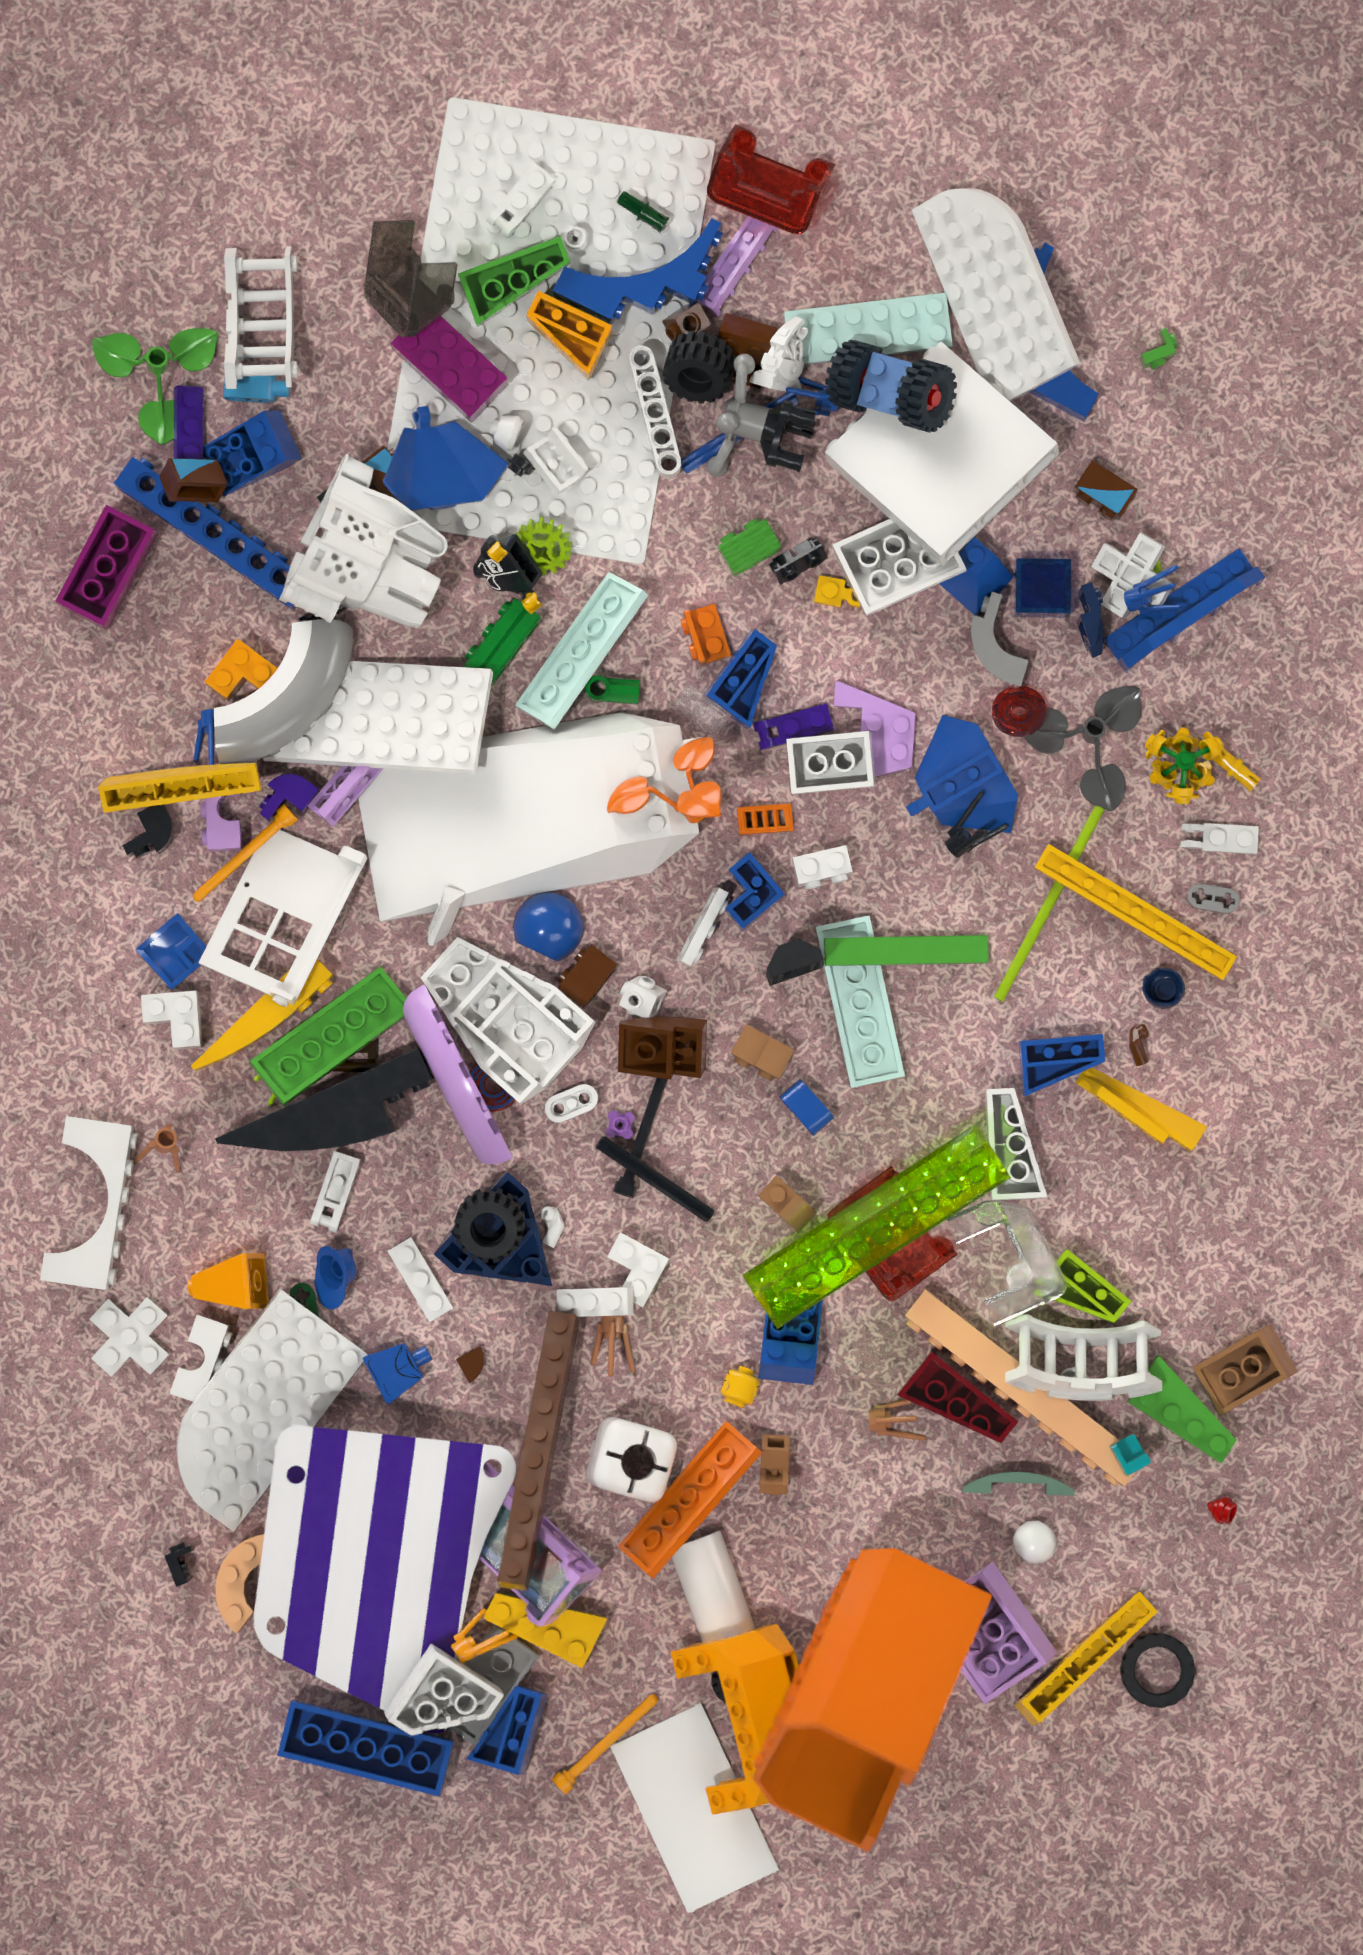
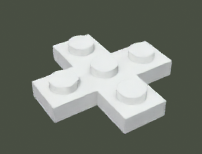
M1139 533L1127 555L1110 544L1104 543L1091 566L1113 580L1103 597L1101 605L1121 618H1126L1129 610L1124 601V592L1133 589V585L1144 582L1157 574L1152 570L1165 546L1144 533ZM1162 578L1145 588L1151 590L1171 584L1172 582ZM1172 589L1153 595L1151 604L1163 605Z
M149 1297L129 1317L110 1299H107L90 1320L109 1339L91 1359L111 1377L115 1375L130 1357L148 1374L152 1375L170 1355L150 1337L168 1315Z

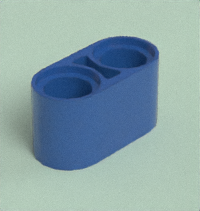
M801 1079L796 1081L779 1097L813 1136L834 1119L830 1111Z

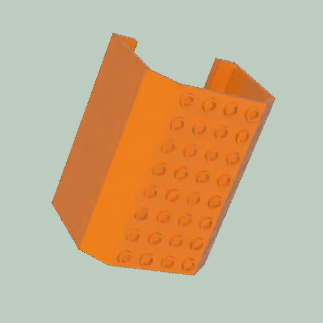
M896 1548L861 1550L857 1559L851 1557L845 1572L841 1575L837 1586H835L830 1599H828L821 1613V1619L812 1633L813 1637L808 1643L802 1656L803 1659L792 1678L793 1681L785 1693L783 1703L773 1720V1726L769 1730L763 1742L764 1746L754 1762L753 1767L757 1768L753 1780L769 1803L869 1853L877 1840L900 1783L902 1782L909 1786L919 1770L992 1595Z

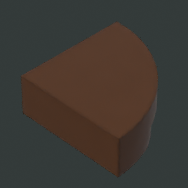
M481 1346L456 1359L469 1384L478 1377L483 1367L484 1354Z

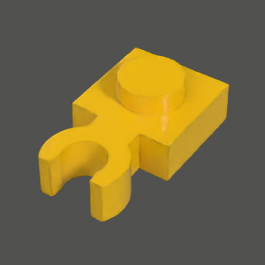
M819 575L814 603L840 608L841 602L847 601L851 607H860L859 602L851 598L853 594L852 589L844 588L846 580Z

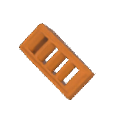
M791 804L737 807L739 836L794 831ZM784 810L785 826H780L778 811ZM773 811L774 826L769 827L767 812ZM762 812L763 827H758L757 813ZM746 814H751L752 828H747Z

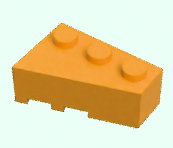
M538 291L526 314L527 322L579 372L590 380L613 333L612 325Z

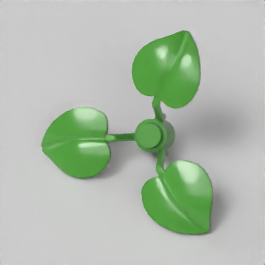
M205 328L183 330L174 335L169 343V349L175 356H172L170 352H166L161 347H153L139 360L137 359L141 354L140 345L129 334L114 333L104 337L93 338L92 346L100 367L113 377H127L131 374L133 365L139 366L144 362L147 364V369L156 375L158 402L150 401L144 404L139 411L138 422L141 430L148 437L160 445H165L174 439V400L163 402L161 374L168 369V360L173 362L179 360L182 368L187 371L198 372L207 368L214 358L218 333Z

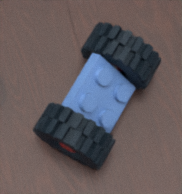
M852 339L848 340V342H843L842 348L838 347L836 349L837 355L836 357L832 356L830 360L832 362L831 368L828 367L826 372L829 373V378L825 379V384L829 385L826 389V394L830 395L828 400L834 406L859 413L866 412L867 408L897 416L904 426L929 433L936 432L937 427L941 428L944 425L943 420L947 421L950 417L948 412L953 410L954 405L952 401L956 399L957 393H954V389L957 388V382L953 381L956 376L955 373H952L953 369L951 367L924 359H919L912 363L886 356L884 353H881L883 351L881 348Z

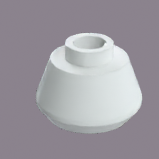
M503 415L501 420L495 419L490 434L494 435L493 441L504 451L513 450L519 438L523 421L520 416Z

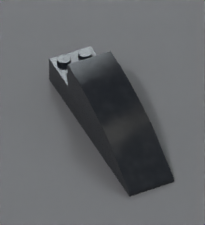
M417 1048L215 1138L217 1144L273 1151L318 1150L369 1141L397 1132L384 1103L385 1100L388 1101V1104H392L405 1098L403 1092L413 1089V1092L416 1093L430 1087L428 1081L434 1078L421 1050Z

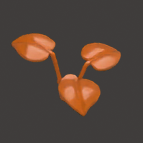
M702 737L692 740L681 746L675 753L673 764L679 771L686 770V777L691 790L681 793L678 797V803L668 798L656 788L648 787V780L645 777H633L622 782L613 791L608 801L607 812L618 814L636 812L647 804L650 798L649 793H653L674 807L676 812L684 815L689 823H698L704 818L721 817L720 804L722 792L720 786L712 781L702 782L695 786L692 779V770L701 771L712 761L715 753L713 739L711 737Z

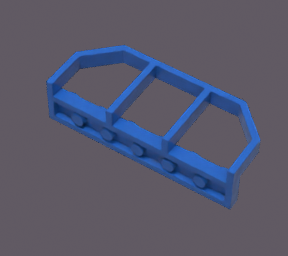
M1239 548L1168 595L1163 605H1180L1182 607L1181 610L1140 614L1105 637L1103 641L1124 672L1128 673L1136 663L1168 640L1170 643H1173L1183 630L1209 613L1211 616L1215 615L1222 604L1252 585L1256 584L1258 586L1263 582L1265 576L1258 566L1255 568L1251 566Z

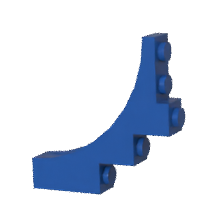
M711 218L700 237L684 253L668 264L647 273L629 277H600L564 267L552 290L553 296L611 325L615 318L618 320L621 318L626 307L623 301L651 315L654 314L656 308L662 309L667 299V295L664 294L665 291L690 304L696 303L697 299L702 301L709 286L706 285L707 276L700 273V270L705 272L711 260L708 254L712 246L717 248L724 233L720 231L721 223Z
M1044 243L1041 249L1036 247L1034 250L1044 275L1054 247L1047 243ZM1070 370L1029 392L1085 422L1099 393L1082 383Z

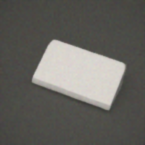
M450 887L445 888L428 928V945H435L449 934L465 897V892Z

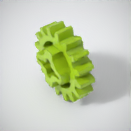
M540 517L538 523H535L531 518L527 526L524 524L520 525L519 532H516L524 546L525 541L527 542L526 546L530 549L528 552L543 572L542 575L545 576L548 569L555 574L558 566L564 568L566 560H570L573 542L569 541L570 533H562L564 525L554 526V519L552 518L549 523H545L543 517Z

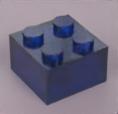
M1016 558L1014 563V617L1069 618L1071 613V559Z

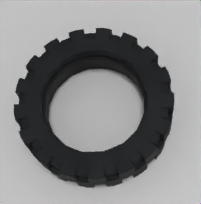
M1150 1633L1140 1636L1128 1646V1649L1122 1656L1120 1673L1124 1687L1136 1701L1148 1707L1165 1708L1175 1705L1182 1698L1186 1697L1188 1691L1193 1686L1196 1669L1192 1654L1180 1640L1164 1633ZM1162 1647L1169 1649L1180 1662L1181 1673L1179 1681L1174 1688L1165 1693L1155 1694L1147 1692L1136 1680L1134 1670L1136 1661L1149 1648Z

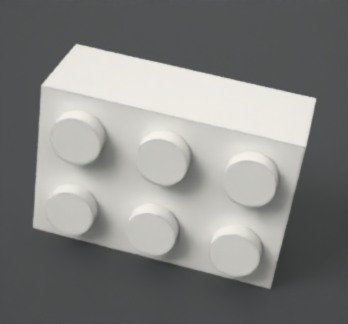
M870 731L787 739L792 794L876 787Z

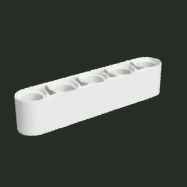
M644 345L637 346L630 353V367L656 468L662 478L673 479L681 471V459L654 354L649 347ZM644 354L650 360L647 365L639 366L635 363L634 359L636 356ZM647 380L653 381L656 384V388L652 392H645L641 388L642 383ZM660 407L663 411L661 417L651 418L648 415L650 408ZM659 433H666L670 440L668 443L660 445L655 442L654 438ZM666 459H672L677 465L674 470L666 471L661 466L662 462Z

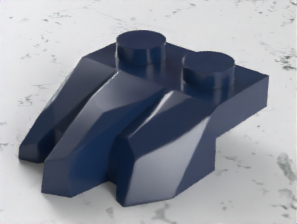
M1092 582L1081 585L1078 592L1084 614L1079 616L1076 623L1087 652L1089 651L1091 657L1094 658L1103 653L1104 631L1101 619L1103 598L1099 588H1094Z

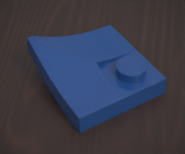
M177 913L137 947L135 951L172 991L201 966L199 961L207 946Z

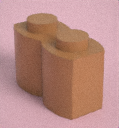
M746 1024L731 1054L735 1056L733 1060L735 1063L747 1069L749 1065L760 1069L758 1075L772 1082L774 1077L780 1080L795 1050Z

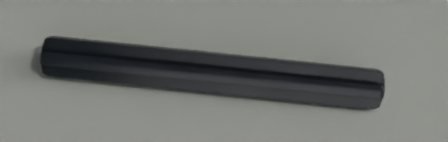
M602 1136L597 1142L596 1149L701 1220L708 1222L713 1216L714 1209L609 1138Z

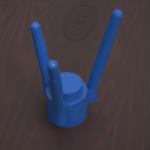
M798 377L801 384L815 388L817 392L791 387L786 388L788 393L816 398L815 406L820 407V409L812 410L817 411L816 415L829 416L830 411L837 412L838 407L828 400L830 395L826 394V389L829 386Z
M1174 565L1144 582L1135 584L1133 589L1125 591L1124 601L1127 609L1130 612L1139 610L1140 614L1181 610L1182 607L1180 605H1148L1152 603L1153 595L1175 588L1174 583L1151 590L1145 588L1176 571L1178 565Z
M214 709L201 711V720H198L193 761H199L203 734H208L209 765H214Z

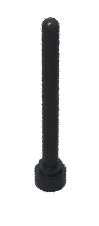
M656 1078L631 1152L632 1155L640 1160L667 1079ZM626 1169L624 1176H620L619 1181L615 1182L613 1192L634 1198L637 1189L635 1187L636 1181H634L635 1174Z

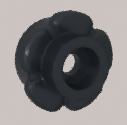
M515 453L511 460L507 459L511 463L508 468L520 477L524 473L528 476L530 475L529 471L533 465Z

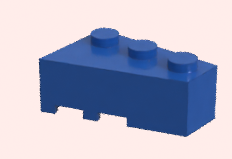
M515 1686L488 1729L481 1736L480 1741L466 1759L516 1775H524L548 1694L524 1686Z

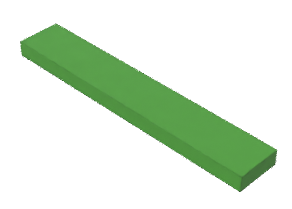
M988 935L824 938L825 966L989 963Z

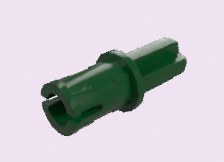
M623 191L617 199V203L637 216V221H643L659 233H661L669 220V217L651 207L649 202L644 204L626 191Z

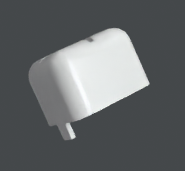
M608 1417L601 1422L596 1439L592 1441L589 1452L590 1460L586 1472L587 1479L592 1485L600 1489L645 1502H656L662 1498L677 1451V1441L668 1432L621 1418ZM646 1430L644 1445L652 1451L654 1464L659 1465L660 1468L659 1470L652 1469L651 1473L644 1478L634 1479L628 1492L631 1478L627 1477L623 1472L621 1459L608 1456L606 1453L611 1451L623 1455L624 1451L630 1446L642 1444Z

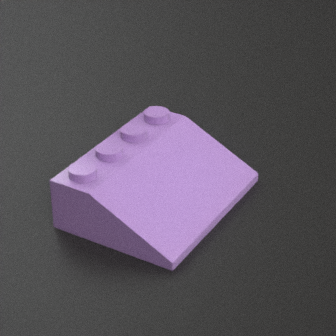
M991 1562L964 1581L992 1595L961 1668L962 1673L984 1704L1045 1665L1058 1653L994 1562Z

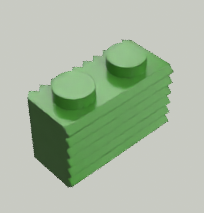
M758 518L743 526L745 528L743 532L737 535L731 532L720 539L722 544L718 545V550L734 577L781 551L782 546L766 519L759 522Z

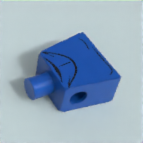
M406 1343L362 1358L387 1405L423 1379L424 1376L419 1367L433 1360L425 1345L410 1352Z

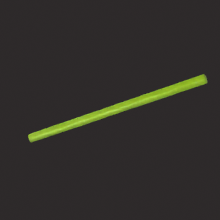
M1094 806L1068 856L1077 861L1079 860L1105 809ZM1055 881L994 995V998L1001 1002H1004L1064 888Z

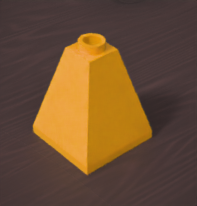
M242 1253L192 1275L187 1283L189 1295L194 1299L242 1309H265L269 1303L265 1253Z

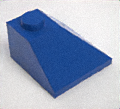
M973 537L959 553L967 571L943 581L939 585L973 615L980 616L985 596L990 597L992 592L999 594L1014 577L995 554Z

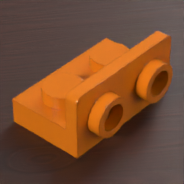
M715 604L692 611H683L684 618L680 619L684 635L690 634L693 644L688 645L693 661L698 660L699 665L703 666L731 657Z

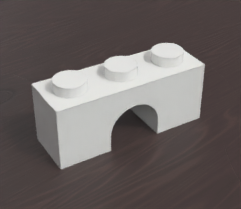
M200 1315L196 1316L188 1341L199 1345L203 1349L205 1360L203 1365L194 1371L179 1367L170 1394L194 1402L214 1373L223 1364L224 1359L220 1358L223 1347H229L233 1335L232 1332H229V1325Z

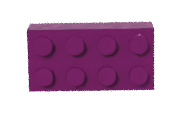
M429 304L390 343L392 350L471 423L509 384L508 378Z
M106 505L55 600L58 606L107 631L158 536L155 529Z

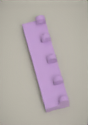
M752 209L707 275L706 285L709 288L702 301L697 299L696 302L709 309L717 317L720 316L722 313L720 307L729 295L733 297L735 294L733 288L743 273H749L750 268L748 266L758 251H764L766 247L763 244L771 232H777L779 226L773 219Z

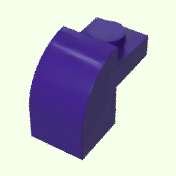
M280 775L267 784L275 793L273 796L268 794L262 801L260 815L271 822L277 814L276 810L285 804L286 801L302 813H305L308 809V804L320 790L299 775Z

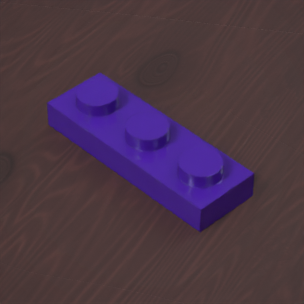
M174 387V458L203 459V387Z

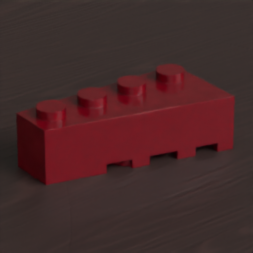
M933 1352L928 1354L896 1394L999 1443L1004 1441L1018 1423L1015 1418Z

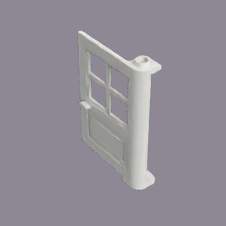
M279 830L253 854L199 964L272 996V1001L283 1007H287L288 1004L294 1005L367 860L366 855L347 846H343L339 855H336ZM250 897L278 909L266 936L238 924ZM284 912L312 924L300 951L271 939ZM234 929L262 941L250 967L222 955ZM268 944L297 956L284 983L256 971Z

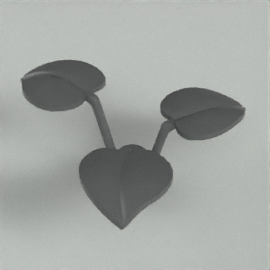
M1120 687L1101 695L1094 708L1097 717L1087 719L1084 727L1079 726L1077 729L1065 733L1068 724L1064 715L1055 709L1047 708L1043 709L1044 717L1040 726L1028 734H1023L1024 739L1031 747L1046 754L1059 752L1063 748L1064 738H1070L1079 733L1082 734L1083 739L1087 743L1094 744L1096 769H1091L1084 773L1080 782V789L1088 802L1108 811H1114L1120 805L1125 792V778L1122 771L1114 764H1108L1101 768L1100 741L1103 739L1107 724L1115 732H1127L1137 725L1141 714L1140 688ZM1041 710L1034 712L1033 717L1027 724L1019 725L1021 732L1029 731L1039 723ZM1030 715L1021 719L1019 723L1027 721Z

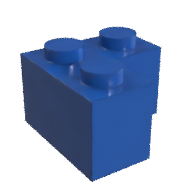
M750 852L729 869L728 873L743 889L744 893L725 908V912L743 932L785 897V893Z

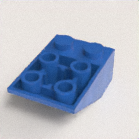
M280 410L263 411L203 446L205 458L218 460L228 483L222 494L223 497L278 473L302 459Z
M768 1290L758 1379L813 1385L823 1297Z

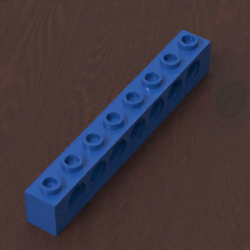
M134 457L130 459L114 482L116 488L277 600L280 599L284 584H276L274 579L278 573H288L290 566L286 564L288 559L276 550L273 554L264 548L266 544L254 535L251 538L247 537L242 533L243 527L231 519L228 523L219 517L222 513L210 504L204 507L199 502L177 501L173 507L164 506L163 501L167 494L159 478L160 475L153 471L155 466L142 457L139 461ZM147 479H152L155 481L154 489L149 492L143 491L141 489L142 483ZM191 510H196L200 512L199 519L193 523L187 522L186 514ZM212 526H220L222 533L217 538H211L208 536V530ZM241 541L244 543V549L241 553L234 554L230 551V546L233 542ZM261 556L267 559L264 568L255 569L252 567L253 560L256 557ZM280 601L293 611L297 608L290 602L284 603Z

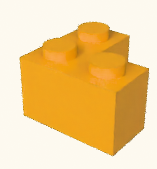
M237 638L205 680V684L230 702L245 681L258 690L273 676L278 668Z

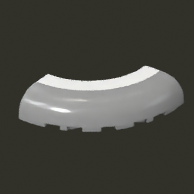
M325 619L292 623L291 638L286 655L273 676L261 688L246 698L226 706L214 708L215 744L220 764L257 763L256 760L270 754L274 756L281 752L280 749L293 740L296 742L311 729L310 725L320 715H324L334 700L333 696L339 684H342L345 679L344 672L351 658L353 629L348 623L340 620H332L331 623H328Z

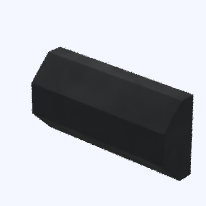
M801 939L777 946L767 967L766 977L769 986L821 969L824 961L821 950Z

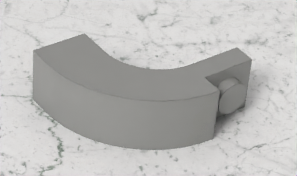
M992 592L990 597L985 596L981 612L985 613L984 618L973 615L971 637L974 650L981 663L990 673L1005 682L1021 686L1029 660L1010 655L998 645L994 636V623L1003 595Z

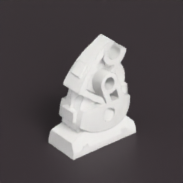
M794 317L774 334L770 340L771 348L769 352L763 355L761 361L762 370L753 373L750 378L751 383L781 391H786L787 387L801 389L798 377L801 375L804 367V362L802 361V340L808 333V329L802 327L805 323L804 319Z

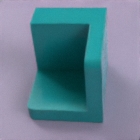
M1134 1434L1109 1446L1125 1476H1129L1152 1463L1147 1453H1144Z

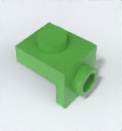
M1166 328L1161 329L1159 332L1163 346L1141 354L1140 361L1143 369L1151 367L1152 370L1163 367L1167 364L1166 360L1175 356V349L1178 348V344L1174 334H1169Z

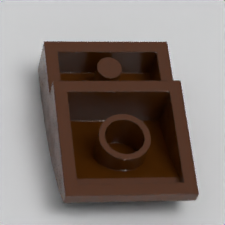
M649 1017L620 1021L618 1072L670 1080L673 1075L701 1078L706 1068L707 1020L683 1017Z

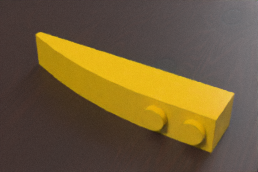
M233 763L180 767L106 777L98 786L103 812L106 813L261 791L262 787L256 763Z
M317 959L294 1005L288 1004L287 1007H283L272 1001V996L264 994L191 1067L197 1072L224 1061L274 1032L298 1011L301 1014L304 1013L313 1004L311 1000L313 996L318 992L322 995L333 985L331 981L334 977L333 974ZM289 971L279 981L284 983Z
M1138 1591L1060 1661L1014 1706L1032 1726L1041 1723L1158 1611Z

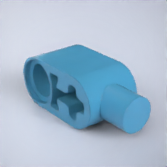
M277 375L243 376V379H238L237 389H226L224 379L223 399L229 401H236L237 399V401L274 403L275 397H289L290 387H286V381L276 380Z

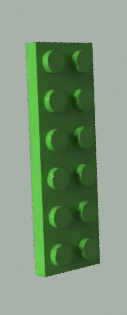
M380 966L250 1060L249 1064L279 1102L285 1106L405 1018L403 1007L407 998Z

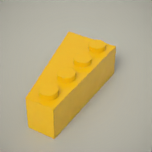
M499 1592L495 1593L483 1619L583 1669L608 1617L567 1608L552 1624L541 1627L533 1624L527 1618L528 1613L525 1609L527 1604L520 1597Z

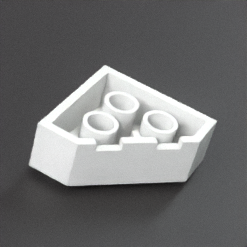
M430 1644L384 1714L389 1722L412 1736L420 1734L422 1731L436 1728L443 1729L461 1725L463 1722L488 1719L504 1694L500 1687L438 1647Z

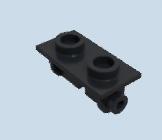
M816 537L814 539L808 538L793 547L797 556L793 557L788 550L772 559L773 562L769 564V567L775 573L780 585L793 581L802 572L819 566L822 561L827 559L823 545L820 544Z

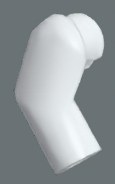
M546 1206L541 1210V1218L544 1220L548 1231L542 1243L554 1248L564 1229V1222L560 1212L555 1207Z

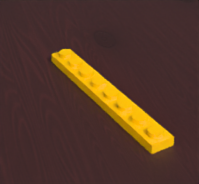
M1047 844L1034 866V869L1221 981L1224 980L1237 958L1234 954L1050 844Z

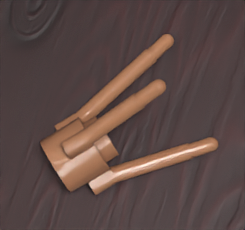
M167 1124L165 1128L160 1129L156 1133L154 1140L150 1141L133 1159L134 1164L141 1161L152 1149H156L160 1153L170 1152L175 1171H180L179 1148L176 1146L177 1135L172 1130L170 1124Z
M601 1316V1323L597 1324V1335L590 1365L594 1366L596 1364L604 1334V1339H608V1376L612 1377L614 1374L615 1339H620V1334H622L631 1373H634L635 1367L628 1337V1324H623V1316Z
M901 1399L888 1404L875 1405L876 1409L868 1410L870 1432L877 1431V1436L889 1435L913 1440H926L924 1435L887 1429L892 1428V1423L917 1421V1416L891 1417V1411H886L912 1402Z

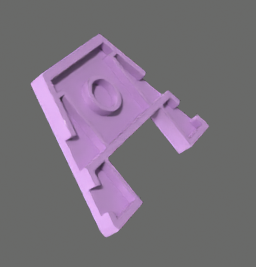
M835 681L833 707L862 709L860 732H871L875 777L911 769L915 712L842 682Z

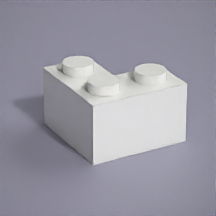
M197 991L141 995L143 1023L146 1025L171 1023L172 1048L175 1050L203 1048L200 1000Z
M620 1232L607 1257L631 1270L623 1287H633V1303L643 1308L669 1258Z

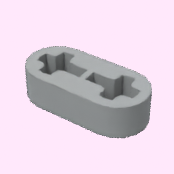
M1196 884L1189 889L1187 901L1192 908L1229 914L1238 907L1239 896L1234 890L1229 888ZM1198 889L1203 890V895L1211 896V901L1202 900L1201 904H1197L1196 898L1192 897V893H1197ZM1225 894H1229L1230 899L1234 900V904L1229 905L1228 909L1223 908V903L1215 901V897L1223 898Z

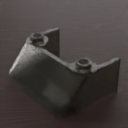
M414 220L373 221L364 283L365 298L401 337H415L447 312L454 303V285L458 264L456 262L421 263L420 256L412 248L415 228Z

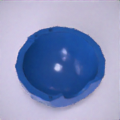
M553 892L535 894L525 900L517 910L513 923L514 937L518 944L554 961H561L571 955L580 944L584 931L582 915L575 903L564 895Z

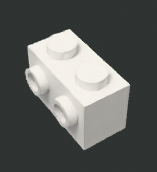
M846 845L792 858L798 887L805 886V890L820 887L821 882L831 880L832 884L848 880L847 876L852 875V867Z

